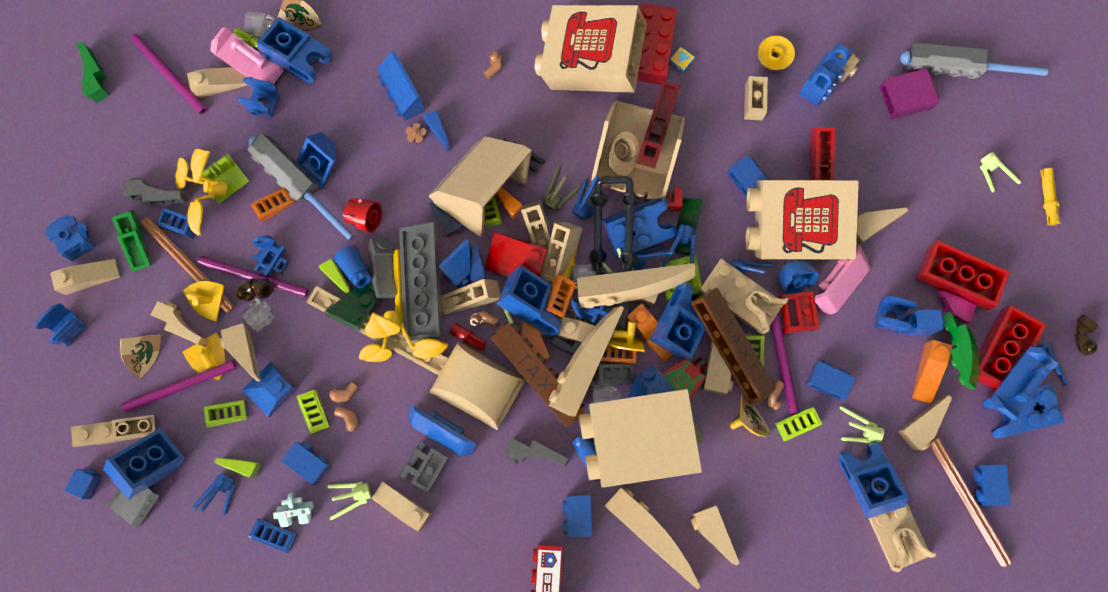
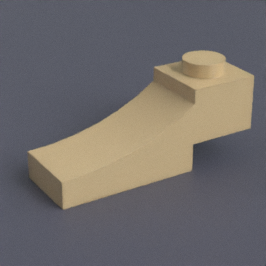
M157 301L151 316L167 322L164 330L206 347L209 340L196 334L187 326L180 316L182 312L176 309L177 305L168 301L165 304Z

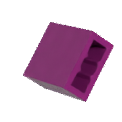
M927 68L884 79L879 86L891 120L933 109L939 103V94L934 89L933 78Z

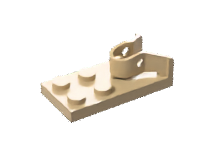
M722 259L717 262L699 289L701 293L718 288L733 315L761 335L770 330L769 326L779 310L788 302V298L778 299Z
M907 503L903 508L869 518L892 571L900 572L902 568L927 557L933 558L936 556L934 552L928 550Z

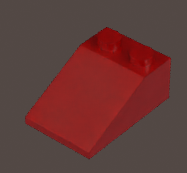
M494 232L485 269L508 277L518 266L522 265L541 278L548 246Z

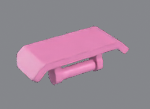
M222 27L211 41L210 51L245 77H253L254 79L269 81L274 84L284 71L283 68L260 56L257 50L238 38L226 27Z
M859 244L856 245V259H850L849 261L839 259L830 274L819 284V287L825 292L816 295L815 302L822 312L830 315L838 312L870 271L868 259Z

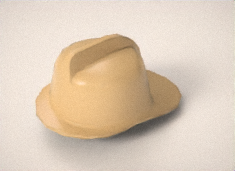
M627 131L619 133L609 145V164L618 175H628L634 167L639 151V143L636 136Z

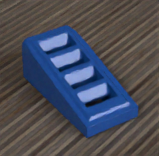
M435 110L424 114L426 124L447 151L451 150L438 111Z
M165 207L163 208L156 223L157 225L192 239L195 237L196 234L189 227L187 215ZM170 214H171L170 220H169L168 224H166V222H167V220H168V218H169V216H170Z
M477 244L472 245L471 283L486 279Z
M258 518L249 538L289 553L297 534L262 518ZM262 526H265L264 529H263V532H262V534H261V536H260V535H259V532H260ZM269 529H273L269 539H267L266 536L269 532ZM277 532H281L277 542H274ZM286 534L288 538L283 546L281 543Z

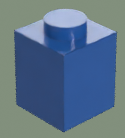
M89 467L75 469L64 491L80 499H91L102 477L96 475L97 471Z

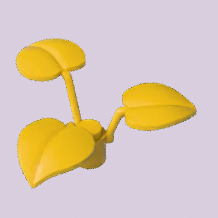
M195 149L192 154L191 170L193 178L187 176L189 165L184 158L178 159V168L175 174V184L178 189H184L187 180L204 184L203 190L208 194L196 198L195 202H191L189 205L188 224L197 235H201L200 226L203 214V206L200 201L209 198L214 199V195L225 196L227 192V183L225 181L212 180L202 176L205 164L211 153L202 149Z
M388 311L384 314V317L372 313L365 327V333L373 338L384 337L383 344L381 346L378 344L365 346L359 353V359L368 362L388 360L392 356V351L389 348H385L387 338L390 335L399 333L400 329L410 348L414 349L413 355L418 358L428 359L436 357L444 352L448 347V343L435 339H422L414 345L404 328V323H400L399 312Z

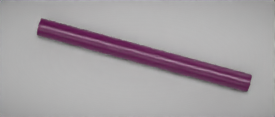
M133 34L130 38L131 41L200 114L205 113L207 107L138 34Z
M200 256L198 259L199 265L247 280L266 278L274 284L276 289L305 298L308 295V288L205 256Z
M778 312L771 326L782 380L785 385L784 389L789 414L799 413Z
M231 360L122 403V408L127 412L235 370L237 369L234 360Z

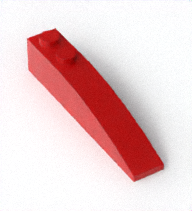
M835 127L810 129V180H834Z

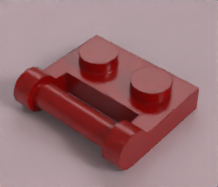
M813 291L778 296V299L788 298V301L794 300L798 326H792L789 302L782 306L785 328H783L784 334L820 329Z

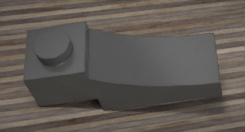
M137 177L124 181L123 195L131 201L142 200L149 206L187 203V196L181 191L156 189L150 187L142 178Z
M371 238L366 248L370 259L368 269L372 277L376 298H395L397 292L393 277V251L390 240L386 238Z
M599 364L589 387L633 384L635 381L634 365Z
M512 438L505 450V453L508 454L507 458L515 463H518L519 460L523 462L527 458H539L565 466L568 458L534 440L530 447Z

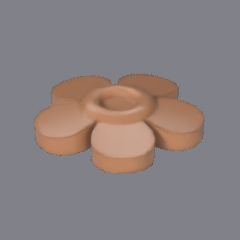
M414 123L413 129L412 127L405 129L408 135L407 141L410 143L414 141L417 143L423 142L422 136H425L427 133L426 129L421 128L419 123Z

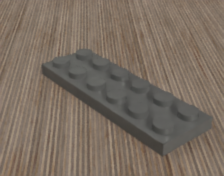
M430 222L399 228L404 328L411 342L422 339L443 337L437 224Z

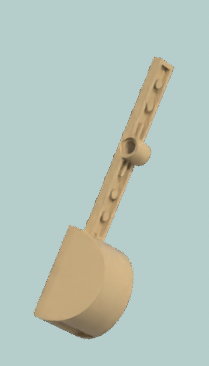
M316 286L307 303L325 313L328 308L340 299ZM369 316L366 320L365 324L359 331L360 333L366 335L365 327L368 324L371 316ZM400 331L387 338L386 347L438 375L429 393L496 430L500 428L526 381L521 375L460 342H457L449 358L439 354L433 358L423 359L413 355L414 349H411L408 342L404 341V334ZM369 337V338H371V339L377 341L378 343L383 344V339H384V337H383V338H373V337Z

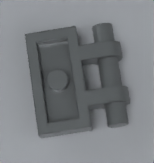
M420 442L417 448L414 447L413 455L408 463L404 464V470L400 477L407 480L411 473L415 476L411 483L429 493L449 458L432 448L428 455L425 454L423 451L427 445ZM419 458H421L424 461L420 466L419 470H417L414 467L418 462Z

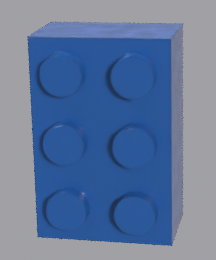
M159 428L107 458L103 470L129 500L179 469L185 457L162 429Z

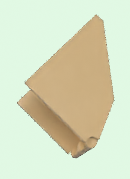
M614 100L605 120L592 181L596 175H599V177L622 176L616 174L610 167L609 145L619 133L627 131L636 136L639 143V151L632 171L628 175L623 176L632 178L634 192L639 197H644V194L648 195L647 199L651 200L661 197L665 198L682 139L685 117L671 115L655 169L637 164V160L654 109ZM603 184L604 188L611 185L610 189L626 191V184Z
M484 137L466 152L430 193L429 197L435 205L481 238L484 230L485 205L509 177H512L523 186L527 184L531 149L525 145Z

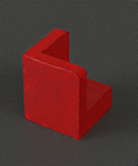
M674 188L673 192L666 193L665 198L668 202V209L665 211H680L682 208V188Z

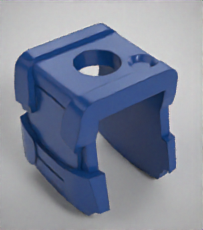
M253 77L244 78L243 81L253 88L251 99L239 97L237 101L246 107L247 112L253 115H264L272 118L280 97L276 86L269 81L266 82L254 79ZM267 99L268 104L266 105L265 103L260 102V100Z
M64 215L46 227L45 235L56 244L60 255L71 261L76 260L79 256L96 247L94 242L88 237L87 233L89 231L86 223L77 222L75 216Z
M885 296L884 300H881L879 303L874 327L896 331L895 333L898 334L914 329L915 326L904 321L907 310L918 308V304L897 296ZM887 312H893L896 319L886 317Z
M54 304L36 321L35 328H48L54 333L50 338V344L59 345L64 343L69 347L72 341L81 332L85 331L88 326L72 310L64 308L63 304Z

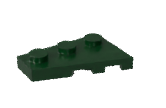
M371 281L364 288L355 287L325 311V315L360 331L381 298H376Z

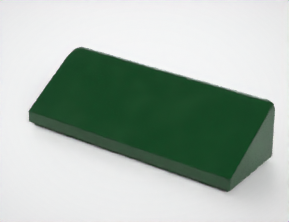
M683 198L676 227L677 233L680 225H688L694 229L693 235H695L703 200ZM688 242L686 245L678 243L674 252L689 256L691 242Z

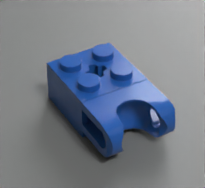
M280 17L277 18L257 42L260 56L308 83H312L316 79L315 70L309 64L316 61L327 64L333 58L332 52L328 47Z
M836 44L831 53L827 51L798 95L815 106H818L820 101L825 102L846 72L842 69L851 57L852 51L841 44ZM836 53H841L844 59L839 58Z
M657 198L633 207L632 251H640L677 235V229L674 225L665 224L659 226L657 224L659 214L668 209L666 198ZM625 210L602 219L613 253L619 259L617 248H620L622 252L625 251Z
M522 265L518 266L509 274L497 304L548 336H555L560 332L561 322L553 313L546 310L552 285ZM558 298L555 299L556 301L562 303V301ZM553 305V308L560 311L561 307Z
M687 282L675 288L650 337V340L678 359H692L706 330L691 305L694 289Z
M1053 385L1038 387L1015 421L1000 411L1003 416V422L1000 426L992 429L991 432L993 438L996 439L1065 423ZM990 399L982 400L984 409L1000 411Z
M875 441L868 444L867 460L860 461L856 459L848 450L839 453L838 460L866 519L906 506L909 496L878 442Z

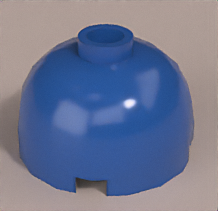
M790 259L786 261L778 274L780 286L786 294L803 292L801 288L807 285L810 288L819 278L816 268L805 259Z

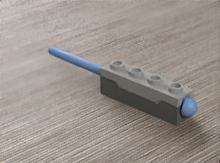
M913 42L909 49L900 56L901 63L906 65V71L914 72L927 68L928 72L932 75L947 74L951 77L968 76V78L975 79L979 78L986 70L1046 76L1048 73L1047 68L987 62V49Z
M261 133L259 136L254 135L249 139L250 147L247 150L252 154L251 158L255 162L261 163L264 166V171L277 179L278 185L284 189L286 188L290 192L289 195L296 201L309 200L349 241L353 239L354 235L313 195L320 184L271 136Z

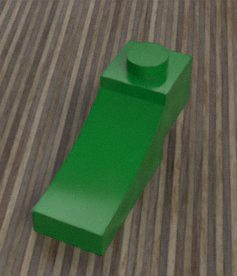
M82 41L76 45L82 58L84 70L83 80L80 81L83 86L81 90L88 99L91 98L98 103L109 96L101 82L107 76L92 50Z
M131 210L111 217L119 234L117 238L131 271L134 272L151 266L152 262L149 258L141 233V225L135 211Z

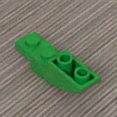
M951 312L943 315L946 321L944 327L948 333L952 334L951 342L955 347L950 350L953 356L950 360L955 369H958L960 372L958 378L961 384L974 390L976 389L979 376V354L976 340L971 329L966 324L960 326L958 319Z

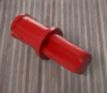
M456 322L450 329V334L460 338L464 344L468 343L478 350H483L487 344L486 341L473 334L472 330L469 331Z

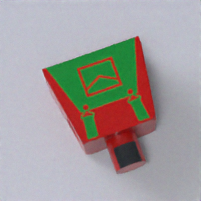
M701 357L693 363L689 359H684L662 373V375L674 391L688 389L690 400L705 380V376L701 371L707 366V363Z

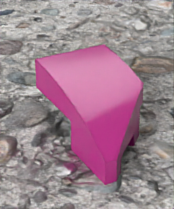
M939 291V297L943 298L945 304L944 312H951L962 322L971 323L977 305L946 291Z

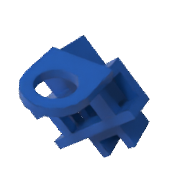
M268 235L254 238L253 244L260 249L256 256H251L258 261L254 269L269 277L273 271L282 274L289 263L282 258L286 251L285 247L276 244L275 239Z
M571 298V304L576 315L580 319L584 318L596 324L600 316H606L612 305L607 306L605 311L603 310L606 305L580 308V302L575 298Z

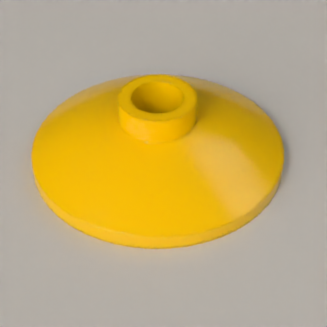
M770 36L764 39L758 48L760 62L770 70L779 71L786 69L791 65L795 57L792 43L781 36ZM772 54H776L778 58L773 57Z

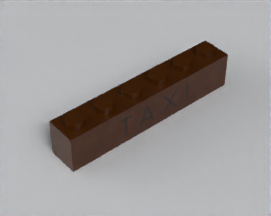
M714 288L704 292L693 300L691 305L748 403L763 401L776 389L719 289Z
M506 321L490 335L491 340L564 426L568 428L579 418V415L585 413L582 410L584 405L581 403L575 417L564 414L549 406L551 402L549 397L552 391L557 389L559 383L556 378L559 375L552 367L548 369L545 366L546 360L539 352L537 354L534 353L531 349L534 345L527 337L523 339L518 334L521 332L514 322L510 324Z

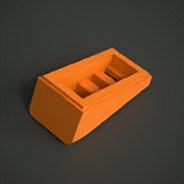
M502 187L496 192V196L514 220L522 212V203Z
M281 188L250 205L258 218L264 223L293 205L295 201L289 195L286 188ZM281 195H284L287 200L286 202H283L280 197ZM277 199L280 205L277 206L273 200ZM268 203L272 205V209H269V207L267 206ZM264 207L266 211L262 212L260 208Z
M561 274L555 276L546 310L564 318L576 282ZM558 298L562 301V303L556 301L555 299ZM553 305L561 307L560 311L553 308Z
M607 345V357L602 356L600 361L635 365L637 351L629 350V359H626V350L622 349V358H618L619 348H615L614 358H611L612 346Z

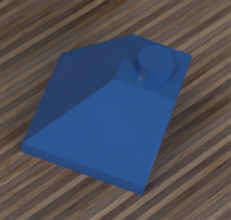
M323 132L306 137L296 161L320 184V188H324L336 162L335 143Z
M467 239L439 265L442 274L457 289L465 287L471 282L472 249Z
M271 362L259 372L261 381L257 382L253 378L242 389L268 417L297 390Z
M651 365L636 376L628 398L674 390L664 376Z

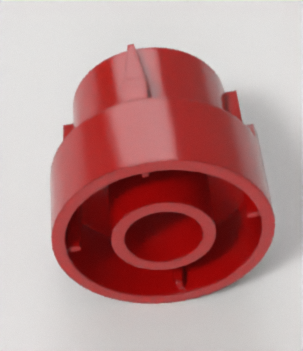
M351 198L345 205L343 217L346 223L356 226L358 230L373 233L381 222L382 206L374 200Z

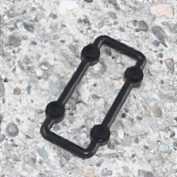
M602 176L595 182V192L590 197V202L595 207L594 249L589 254L590 262L594 264L593 272L595 276L612 274L601 272V264L607 258L606 253L601 249L602 207L608 201L607 196L602 192L603 184H626V192L621 196V203L626 207L625 251L620 254V262L624 265V272L632 271V265L637 262L638 256L632 251L633 207L638 204L639 197L634 192V183L629 176Z

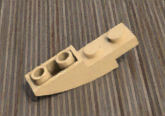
M155 415L71 427L72 447L101 445L145 437L156 430Z

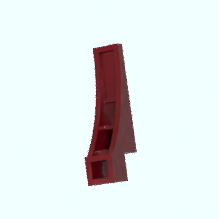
M662 81L637 164L655 169L681 85Z

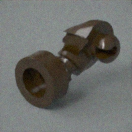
M266 278L261 280L252 279L238 287L236 297L246 302L252 300L256 295L261 299L268 298L274 291V284Z
M1082 314L1076 320L1077 334L1074 333L1078 350L1080 353L1088 356L1095 353L1098 348L1097 344L1087 336V333H1093L1099 326L1092 319Z

